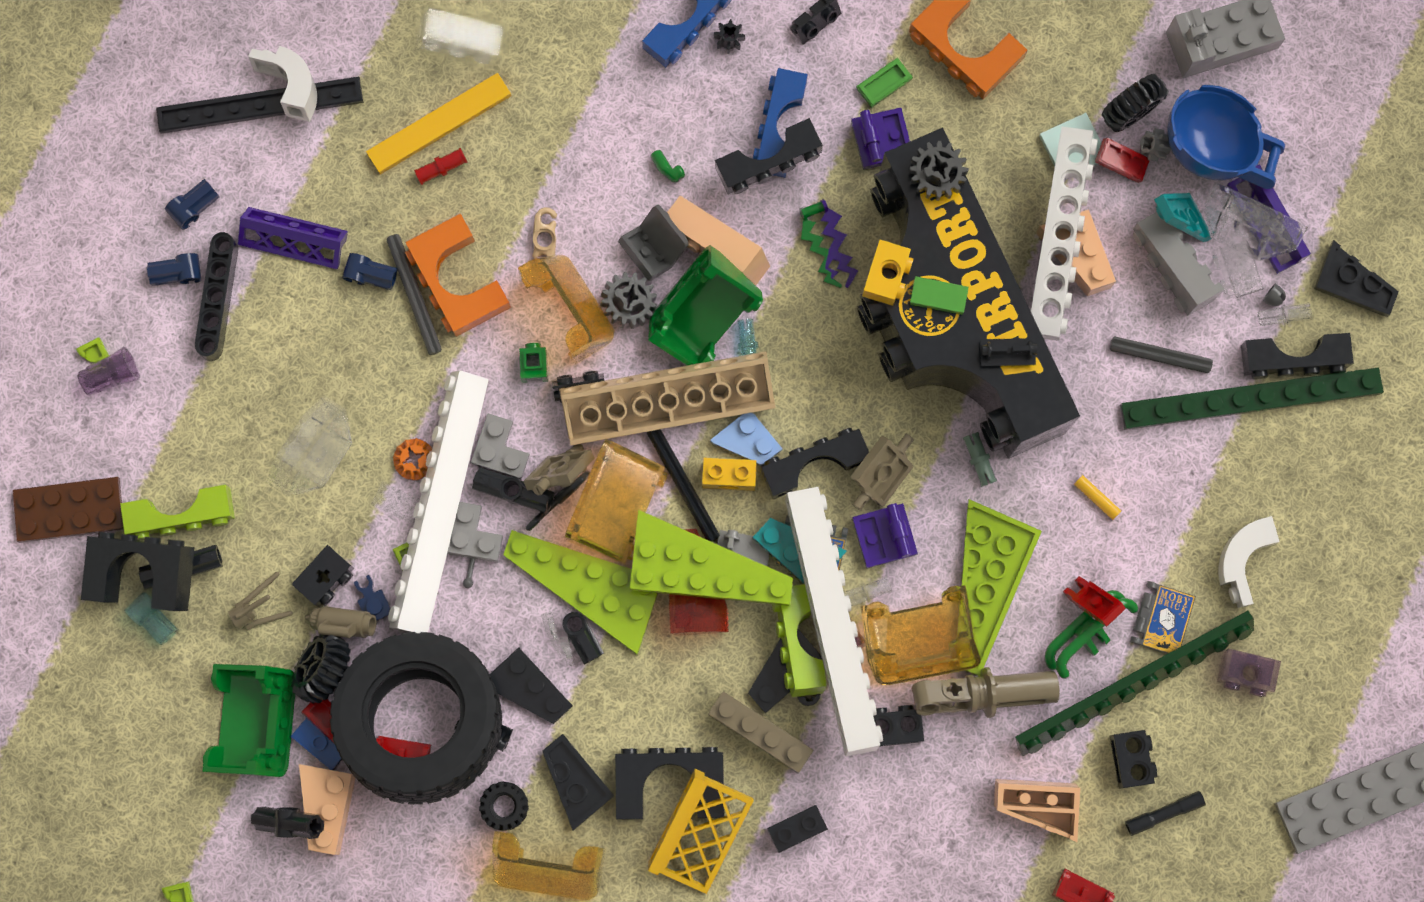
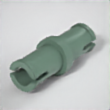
M979 432L972 434L975 445H973L969 435L963 437V440L971 457L969 462L971 466L974 465L981 487L988 485L985 474H987L990 483L996 482L997 478H995L989 462L991 457L989 453L986 454Z

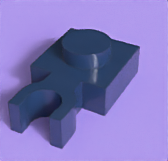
M367 575L366 578L369 581V585L366 588H361L358 581L354 582L357 590L364 595V598L357 602L362 611L375 615L376 620L379 621L388 617L391 607L382 589L374 592V582L371 576Z

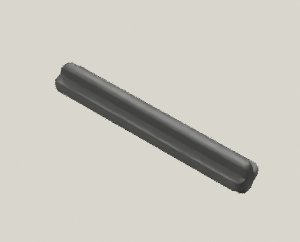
M1115 336L1110 342V350L1113 352L1194 371L1209 373L1213 365V360L1210 358Z

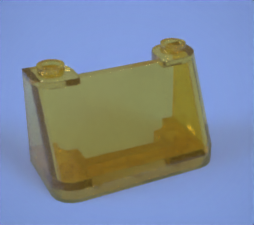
M552 255L537 258L518 267L520 279L526 289L538 287L546 293L555 287L578 322L577 325L567 332L565 339L566 345L570 350L568 355L575 365L612 342L614 338L612 324L604 316L603 310L567 256Z
M605 439L565 534L567 542L626 565L628 559L633 561L638 510L646 513L654 492L658 487L663 488L668 477V473L664 472L666 467Z
M965 585L947 588L941 595L942 602L895 612H891L889 607L881 602H872L869 605L861 606L867 660L877 683L893 685L969 670L979 666L981 663L980 652Z
M495 831L492 844L493 879L497 885L504 888L578 900H590L598 894L600 889L606 848L584 846L576 852L573 866L523 858L524 849L520 848V843L513 833Z

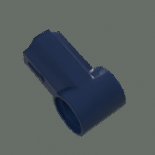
M203 179L184 196L179 195L173 198L166 205L165 211L180 229L185 230L190 227L189 224L192 221L195 223L199 219V214L220 198V196Z
M184 253L177 255L175 259L147 263V276L150 285L156 286L177 282L179 284H189V281L201 282L199 255L196 253Z
M349 253L342 279L351 283L352 280L357 281L358 285H364L365 283L392 290L398 269L373 262L364 255Z

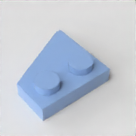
M753 412L742 414L710 440L713 445L722 447L748 460H757L756 464L763 466L765 461L773 458L783 450Z

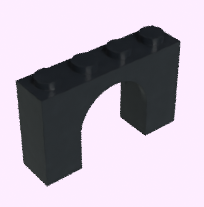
M98 532V536H87L81 600L118 603L122 569L128 559L138 553L147 559L153 571L151 609L188 611L195 547L184 546L185 541L168 539V544L161 543V538L145 537V541H137V535L122 534L121 539L114 538L115 533Z
M702 747L701 753H691V748H675V753H664V748H648V753L637 754V749L635 748L621 749V754H615L616 820L644 819V784L648 776L655 769L664 765L680 766L691 775L694 769L704 772L706 777L724 785L723 752H718V747ZM709 786L706 787L703 793L706 803L720 799L718 790ZM701 799L697 806L702 805ZM723 803L708 808L711 818L724 817ZM705 810L698 811L697 818H707Z

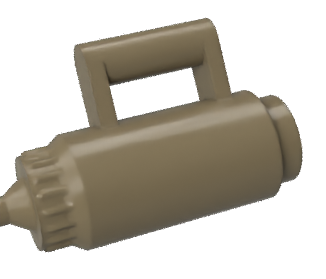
M324 606L323 608H314L311 615H305V620L310 621L311 628L318 630V633L321 635L366 638L367 636L374 635L377 625L375 615H371L367 611Z

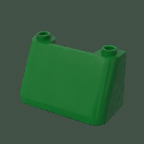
M709 245L656 307L652 318L649 320L648 341L685 365L714 361L716 354H714L715 344L743 311L750 313L752 310L755 312L759 309L763 302L762 291L719 250Z
M213 664L211 683L216 691L224 693L219 746H210L204 753L202 772L282 777L286 774L289 766L295 693H293V688L291 687L292 675L294 673L292 670L262 665Z

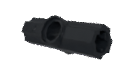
M481 467L473 479V490L546 514L551 509L554 492L547 489L542 495H536L533 490H527L524 482L518 478L508 477ZM512 485H518V493L515 496H508V489Z
M217 545L194 551L192 576L223 567L221 553ZM150 564L138 567L140 581L144 589L153 588V571Z
M263 806L257 807L255 812L251 814V824L255 826L256 830L274 833L275 837L314 839L318 838L320 833L324 831V821L321 820L319 814L300 812V808H271Z

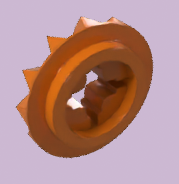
M417 438L405 440L397 446L393 456L396 471L408 480L423 479V477H426L428 469L426 459L429 452L432 451V447L426 441ZM410 449L415 455H422L418 459L419 469L412 462L405 463L410 459Z

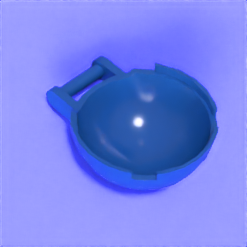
M1201 85L1199 90L1189 92L1190 90L1188 89L1177 98L1169 114L1167 126L1169 145L1180 164L1189 172L1205 179L1223 181L1239 177L1265 189L1273 188L1276 183L1275 171L1280 154L1285 150V143L1261 131V123L1254 114L1257 109L1242 95L1221 86ZM1263 150L1270 152L1265 171L1256 168Z

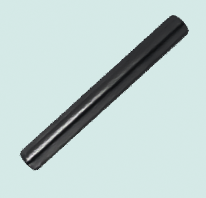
M662 430L648 431L649 439L705 539L711 542L719 538L720 534Z

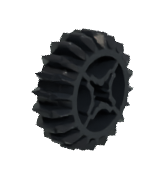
M1156 74L1147 75L1130 87H1127L1108 103L1101 116L1104 118L1106 125L1114 132L1123 131L1157 108L1166 99L1169 91L1163 80Z
M320 634L315 636L313 641L308 643L307 648L302 650V655L298 658V663L294 667L295 672L292 675L293 681L291 682L293 693L300 697V699L313 704H319L323 700L328 699L329 694L334 693V689L338 686V682L341 681V677H344V671L348 668L347 663L350 661L349 655L351 652L349 644L341 637Z

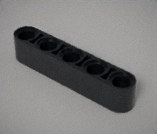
M225 232L215 234L210 242L195 338L197 353L207 361L219 359L223 352L238 257L236 241ZM230 242L228 250L219 251L222 243ZM226 267V273L223 276H215L218 268ZM222 292L223 296L219 301H211L214 293ZM218 317L219 321L216 326H207L210 318ZM209 342H214V349L209 353H204V346Z

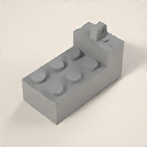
M1241 0L1201 13L1200 8L1175 15L1166 31L1182 78L1279 49L1285 40L1271 0Z

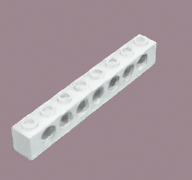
M1061 127L1031 313L1044 339L1060 341V335H1066L1068 319L1063 317L1065 308L1070 309L1072 293H1068L1069 282L1074 283L1076 267H1072L1073 257H1079L1081 242L1076 241L1078 231L1083 232L1085 216L1080 214L1082 206H1087L1089 190H1085L1086 180L1091 181L1093 165L1089 164L1090 154H1096L1098 139H1093L1092 130ZM1074 152L1081 153L1083 159L1078 163H1073L1069 160L1070 154ZM1068 178H1076L1079 184L1075 188H1068L1064 182ZM1065 203H1070L1075 207V210L1070 214H1064L1060 211V207ZM1059 229L1069 230L1071 233L1070 237L1065 240L1058 239L1056 232ZM1062 254L1067 260L1063 265L1057 266L1051 261L1053 256ZM1051 280H1059L1062 283V287L1058 291L1049 290L1047 285ZM1046 306H1055L1058 309V313L1054 317L1045 316L1043 310Z

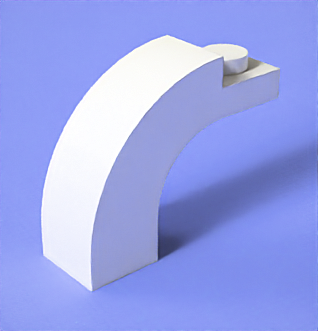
M279 46L276 54L269 50L252 49L248 57L255 72L280 77L288 82L285 93L280 101L285 115L310 122L317 104V90L305 61L297 53L282 46Z
M1272 516L1254 521L1238 530L1228 540L1221 553L1218 567L1220 586L1231 583L1232 588H1229V596L1232 603H1236L1238 608L1253 604L1245 575L1248 557L1256 549L1279 542Z

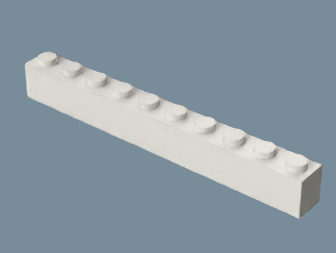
M460 370L451 372L446 378L444 390H446L445 399L440 403L438 409L440 420L438 426L434 428L432 434L433 448L426 459L428 469L426 477H423L420 483V492L422 494L420 502L416 504L413 512L415 523L408 533L407 543L409 547L407 554L403 556L401 561L403 572L401 580H398L395 586L394 593L397 597L395 605L391 607L388 615L389 628L416 633L428 632L489 380L487 378Z
M818 487L788 492L785 503L845 757L876 751L880 746V742L883 741L880 726L875 725L873 717L877 714L876 706L873 699L869 700L867 689H870L868 674L863 673L861 663H864L861 647L856 646L854 638L858 637L855 621H850L848 613L851 611V602L848 595L844 596L842 586H845V577L843 571L838 570L836 563L839 560L837 545H832L830 535H833L831 520H826L824 510H827L825 495H820Z

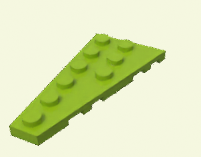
M968 499L954 666L979 677L1042 531Z
M638 510L630 590L790 606L792 577Z
M513 530L511 531L503 554L507 559L638 655L658 593L630 590L631 568Z

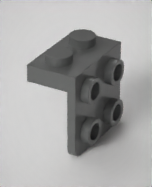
M660 205L652 207L639 227L624 234L618 240V243L648 281L671 269L689 244L684 233L678 229L669 214Z

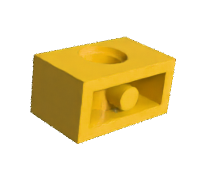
M879 240L862 296L892 306L896 298L901 300L906 285L901 283L903 273L909 274L913 258L909 257L911 249ZM886 268L893 269L896 277L887 279L882 275V270Z
M703 458L702 488L755 491L757 460Z

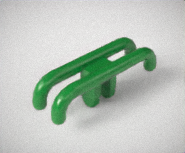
M1106 591L1121 601L1130 613L1138 611V605L1132 599L1126 598L1120 591ZM1083 611L1047 647L1045 651L1047 667L1050 670L1056 669L1061 678H1068L1070 673L1067 669V663L1079 649L1084 646L1093 656L1099 652L1091 639L1095 634L1106 645L1111 641L1103 629L1105 625ZM1076 635L1077 637L1060 653L1056 661L1055 655L1057 651Z

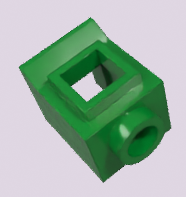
M527 343L525 348H519L520 379L522 383H528L527 379L542 378L543 382H548L546 347H541L540 343ZM539 355L540 366H527L526 356Z

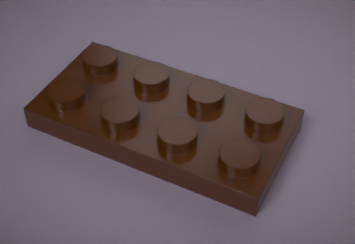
M119 477L13 490L16 537L19 543L124 530L120 505L122 503Z

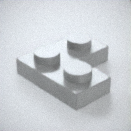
M488 413L471 463L522 480L530 454L506 446L513 421Z
M459 502L447 554L498 563L503 536L478 531L482 506Z

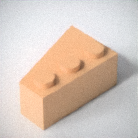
M1088 209L1080 214L1085 216L1083 232H1077L1076 241L1081 242L1079 257H1073L1072 267H1076L1075 282L1086 296L1111 289L1116 282ZM1045 224L1039 226L1036 234L1042 240L1044 235ZM1064 228L1056 232V237L1061 240H1065L1071 235L1070 231ZM1062 254L1054 255L1062 265L1067 260Z
M299 764L304 812L319 814L321 820L324 821V831L320 833L319 837L314 839L307 838L308 850L340 855L356 778L353 774Z
M995 779L994 807L997 811L1077 842L1080 787L1076 783Z

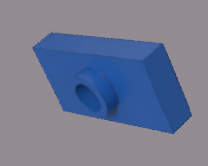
M307 718L291 735L295 741L330 770H334L342 760L335 744Z

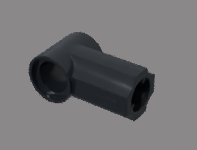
M578 612L568 613L563 619L562 626L585 665L603 655L604 652L585 617ZM578 617L582 620V627L579 631L572 632L568 629L567 623L570 618Z

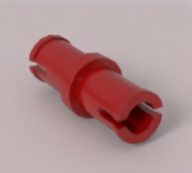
M459 148L442 158L439 156L434 158L435 161L414 171L422 185L437 176L447 175L448 171L464 163L466 164L468 161L462 149Z

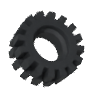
M502 781L492 784L488 789H485L483 796L480 797L479 811L481 812L482 819L489 827L506 831L522 824L527 816L529 806L525 792L518 785ZM503 795L509 796L514 801V810L507 817H501L494 811L495 800Z

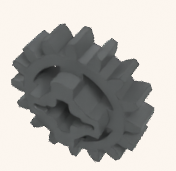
M941 141L937 142L936 147H933L928 142L926 151L919 148L917 150L918 157H912L911 163L915 166L910 167L909 173L915 176L912 177L911 184L918 183L917 192L925 190L927 199L931 194H935L937 201L940 200L942 194L947 199H950L951 191L953 190L958 194L961 190L959 184L965 185L967 179L962 175H967L969 168L962 166L966 163L967 159L966 157H958L961 152L960 149L954 152L951 150L952 143H948L945 148L942 147ZM925 159H928L927 163L929 166L921 171L922 163ZM935 166L939 170H944L942 175L938 171L934 172ZM956 171V178L950 183L949 175Z
M623 272L621 279L614 275L612 282H606V290H602L601 297L604 299L601 301L600 306L607 307L604 316L611 315L612 324L618 320L620 321V328H624L625 324L629 323L630 328L634 329L636 322L643 326L646 321L645 318L649 320L652 318L653 313L651 311H655L657 304L653 302L656 300L657 294L650 293L654 286L653 284L645 285L646 277L638 280L637 273L634 272L631 278L628 277L627 272ZM629 293H631V295H630V298H631L630 301H631V303H630L629 307L627 308V304H628V303H627V298H626V297H628ZM635 311H636V312H640V313L635 314V315H630V314L634 313Z

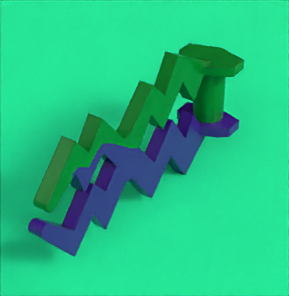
M824 199L805 208H799L803 220L801 240L813 242L809 251L824 257V261L818 270L819 273L827 274L823 282L838 288L842 287V284L833 279L839 272L828 268L831 261L835 260L840 262L837 270L849 273L845 287L849 288L858 270L847 266L853 257L838 251V248L847 236V234L834 229L842 216L829 209ZM820 212L825 213L820 221L827 222L828 224L821 234L834 239L829 249L819 247L824 237L810 233L816 222L808 220V217Z

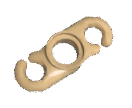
M549 207L539 209L534 217V252L532 256L534 259L541 255H545L548 258V263L544 266L539 265L537 261L532 262L534 269L539 272L549 271L555 262V228L557 223L556 221H551L549 224H544L541 221V217L544 214H549L553 219L557 218V213ZM543 232L549 233L552 237V243L547 247H542L537 243L538 235Z

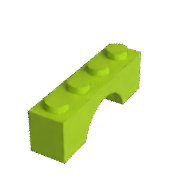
M227 485L199 489L193 505L186 511L176 515L160 513L148 499L120 503L124 533L137 535V541L145 540V537H150L149 534L160 532V536L176 534V529L186 528V531H196L202 529L203 524L212 523V526H223L228 524V520L235 519L231 490Z
M805 584L792 586L790 606L772 604L773 612H777L779 622H776L777 637L782 638L783 647L780 648V658L782 663H786L787 673L784 674L785 687L790 689L791 697L823 694L827 687L823 660L807 654L800 646L797 638L798 625L810 618L812 614Z

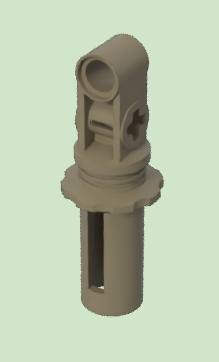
M989 667L982 668L979 677L966 675L964 678L923 680L916 682L911 687L916 712L922 716L959 711L975 713L977 710H983L987 718H992L995 716L997 708L1057 703L1060 695L1059 681L1055 671L993 676Z

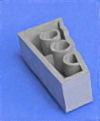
M1157 212L1135 225L1133 237L1139 246H1144L1148 252V262L1153 268H1158L1162 275L1160 279L1163 286L1167 290L1171 289L1176 297L1174 302L1181 312L1185 311L1187 316L1213 302L1225 290L1220 283L1214 285L1211 281L1210 275L1212 272L1207 265H1201L1197 262L1196 250L1187 242H1182L1183 233L1181 230L1166 223L1165 220L1159 217Z

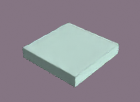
M1087 113L1040 133L1039 137L1055 167L1061 127L1092 130L1093 139H1098L1096 154H1090L1089 164L1093 166L1098 165L1095 163L1101 146V141ZM1074 152L1069 156V160L1073 163H1078L1083 159V155L1078 152Z

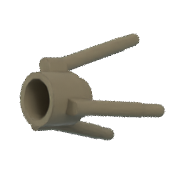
M275 572L242 601L236 603L235 608L228 611L233 624L238 630L243 627L250 630L255 626L293 615L292 611H287L253 620L257 617L254 609L268 601L270 595H266L252 604L249 602L269 586L280 575L279 572Z

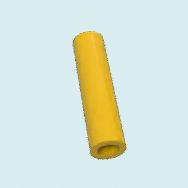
M1084 475L1074 483L1081 492L1112 520L1122 511Z

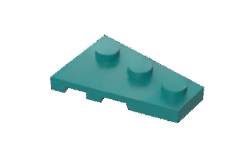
M1190 193L1162 194L1154 199L1157 204L1156 212L1166 223L1202 242L1213 239Z
M770 518L752 539L804 584L791 526ZM837 547L840 560L847 550Z

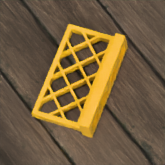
M694 769L648 861V871L655 875L661 873L707 894L754 798L705 776L704 772ZM709 786L718 790L720 799L706 803L703 796L706 787ZM701 799L702 805L697 806ZM734 799L745 802L741 811L730 814L726 802ZM723 803L727 816L712 820L708 808ZM705 810L709 822L694 826L691 819L693 813ZM729 821L732 828L730 834L718 837L714 825ZM711 827L715 839L700 843L696 831ZM693 833L697 845L682 849L680 844L681 837ZM726 841L722 848L721 842ZM717 844L720 851L719 856L707 861L703 848ZM699 850L703 862L689 867L685 855ZM681 856L685 866L684 869L674 871L667 868L671 859ZM705 867L708 878L705 884H702L693 879L691 872Z

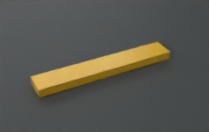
M496 73L367 150L366 153L381 175L512 95L500 75Z

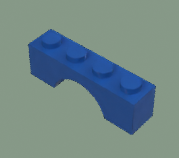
M696 0V10L687 21L677 25H666L659 22L642 40L643 49L665 68L670 63L675 64L683 54L681 50L687 44L689 46L694 44L700 35L698 32L703 26L709 27L716 18L715 13L720 8L725 9L732 0Z
M778 68L776 76L771 75L768 91H772L771 100L766 99L763 115H767L766 123L760 124L757 139L762 141L760 149L755 148L753 159H768L782 149L785 142L778 133L777 122L788 109L802 106L808 74ZM781 171L773 174V176L786 178L787 173H782Z

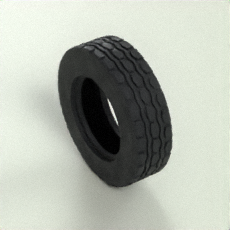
M429 632L401 633V635H393L371 645L364 653L361 652L352 661L351 666H348L344 671V677H341L340 683L338 682V686H336L333 694L334 700L331 701V733L336 749L348 769L358 782L368 790H371L372 793L404 804V802H408L409 805L423 804V802L428 804L442 801V798H449L460 793L461 789H466L475 782V778L477 776L480 777L488 767V762L492 760L497 750L496 745L499 744L501 737V703L488 670L482 664V661L473 652L469 651V648L458 641L454 642L452 638L440 634L437 636L435 633ZM429 679L440 682L449 687L458 696L460 701L459 723L449 741L437 751L415 758L397 756L381 747L375 738L374 718L382 699L393 688L410 680Z

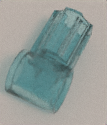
M143 591L124 611L140 627L143 626L160 645H163L179 629L161 610L151 609L152 597Z

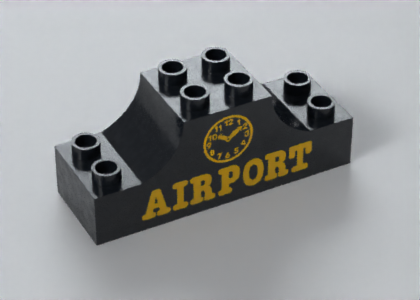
M942 127L885 152L880 172L874 174L876 187L870 189L874 205L882 218L893 214L900 229V246L911 249L909 257L913 258L909 274L903 273L901 283L906 284L901 300L896 298L892 306L863 297L860 294L862 305L857 306V312L868 335L880 331L884 342L882 346L884 351L879 353L878 356L890 382L902 378L907 390L920 386L934 385L951 388L969 396L986 411L987 420L980 423V429L988 447L992 452L1003 448L1007 458L1010 459L1064 435L1078 420L1080 414L968 179L965 185L959 184L961 190L958 194L952 190L950 199H947L942 194L939 201L936 200L935 194H931L927 199L925 190L917 192L918 183L911 184V179L915 175L910 174L909 169L915 166L911 163L913 156L918 157L917 150L921 148L926 151L928 142L933 147H936L937 142L941 141L942 147L945 148L950 143ZM925 159L922 163L921 171L929 166L927 163L928 159ZM936 166L934 168V172L938 171L940 175L943 174L944 170H939ZM956 171L949 175L950 183L956 178ZM886 268L882 270V275L885 278L893 279L896 277L893 269ZM915 276L969 287L964 314L910 305ZM1035 338V344H1037L1038 348L1037 355H1035L1036 365L981 367L980 339Z

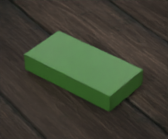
M897 57L857 85L856 89L872 108L911 81L913 77Z
M915 276L910 305L963 315L969 287Z

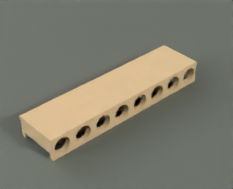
M766 351L559 389L571 445L776 408Z

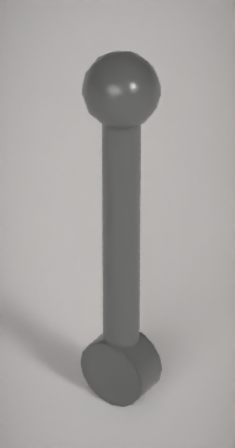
M470 558L467 577L463 581L465 588L473 586L472 574L475 563L473 558Z

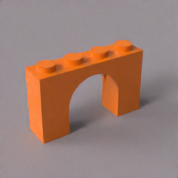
M934 0L911 23L909 29L911 39L919 46L923 44L929 50V55L934 61L944 63L948 67V73L956 80L960 78L966 84V89L971 95L984 99L1025 58L1028 50L1008 33L992 51L982 57L969 58L960 55L950 45L947 30L970 6L971 0Z
M461 213L405 242L409 249L405 252L412 266L417 264L421 272L417 276L424 288L429 286L433 295L429 296V299L435 310L441 308L445 317L441 318L447 332L449 333L453 330L456 337L511 308L497 280L468 295L449 293L440 285L438 274L442 262L452 253L475 242Z

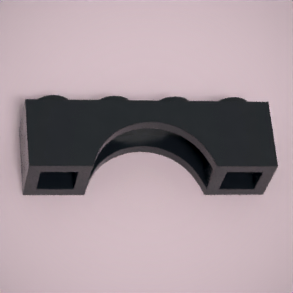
M810 118L786 128L785 143L782 149L773 157L757 160L747 157L741 151L736 150L716 159L715 169L727 194L729 195L733 192L734 194H740L755 182L762 184L769 181L775 173L780 171L787 173L802 161L809 163L816 160L820 156L819 154L822 153L823 145Z
M1350 333L1324 334L1318 339L1314 351L1303 357L1285 354L1276 346L1272 338L1245 340L1241 344L1244 376L1252 375V379L1267 378L1268 374L1278 373V377H1290L1294 375V372L1304 371V375L1307 376L1320 374V370L1329 369L1331 374L1346 372V368L1354 364Z
M852 428L844 429L838 432V437L828 440L825 437L813 442L814 447L806 450L803 447H799L790 451V456L780 460L779 456L765 461V466L761 467V472L772 499L784 496L788 492L796 491L800 472L813 461L830 460L839 464L845 471L859 466L869 453L860 429L854 431Z

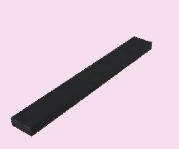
M359 76L314 83L317 90L315 110L364 103ZM286 88L156 107L159 132L164 134L285 115L280 101Z

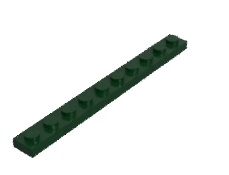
M1377 367L1121 403L1120 406L1124 430L1380 395L1384 393L1380 369Z
M1247 610L1015 736L1022 756H1025L1028 753L1038 752L1043 745L1052 740H1060L1072 729L1084 727L1091 719L1098 715L1108 714L1118 704L1130 702L1137 694L1144 690L1154 689L1164 679L1176 677L1183 669L1192 664H1200L1207 656L1214 652H1222L1232 642L1238 639H1246L1254 631L1253 616Z

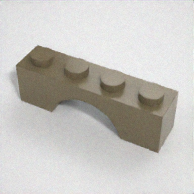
M724 691L708 713L710 717L752 742L797 774H799L814 751Z

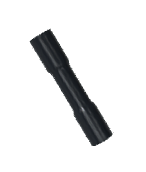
M1196 791L1167 806L1125 821V825L1130 836H1134L1153 828L1161 822L1206 806L1201 792Z

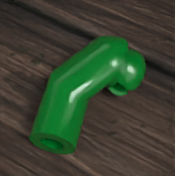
M656 150L651 154V159L659 172L671 182H679V179L685 177L683 168L680 165L672 168L661 150Z

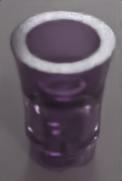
M123 346L110 356L79 371L77 377L83 391L87 395H91L124 383L137 381L140 379V374L133 356Z

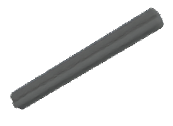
M393 234L387 237V243L429 355L438 354L442 350L411 264L405 254L404 245L400 235Z

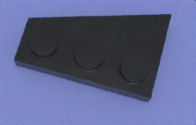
M1333 240L1314 289L1382 316L1389 317L1399 291L1375 272L1369 271L1359 263L1360 260L1353 255L1350 256L1340 248V244Z
M797 628V638L802 649L810 656L822 660L820 653ZM782 638L778 641L748 692L765 714L790 693V689H786L784 674L787 673L786 663H782L780 658V648L783 647Z
M517 648L490 673L499 695L552 724H555L573 707L520 648Z
M562 734L542 752L571 828L574 831L611 800L614 795L565 735Z

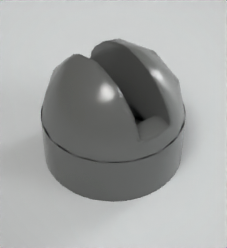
M1275 283L1265 295L1263 301L1273 307L1280 306L1286 298L1285 291Z

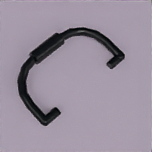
M590 471L583 472L574 483L559 491L554 496L548 513L558 504H562L588 479L591 475ZM540 512L526 525V530L531 531L547 514Z

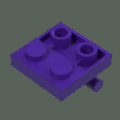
M901 107L870 114V110H864L860 112L861 117L851 119L863 170L881 166L885 152L910 142Z
M897 503L890 504L887 508L852 517L866 569L918 555L903 503L898 505Z

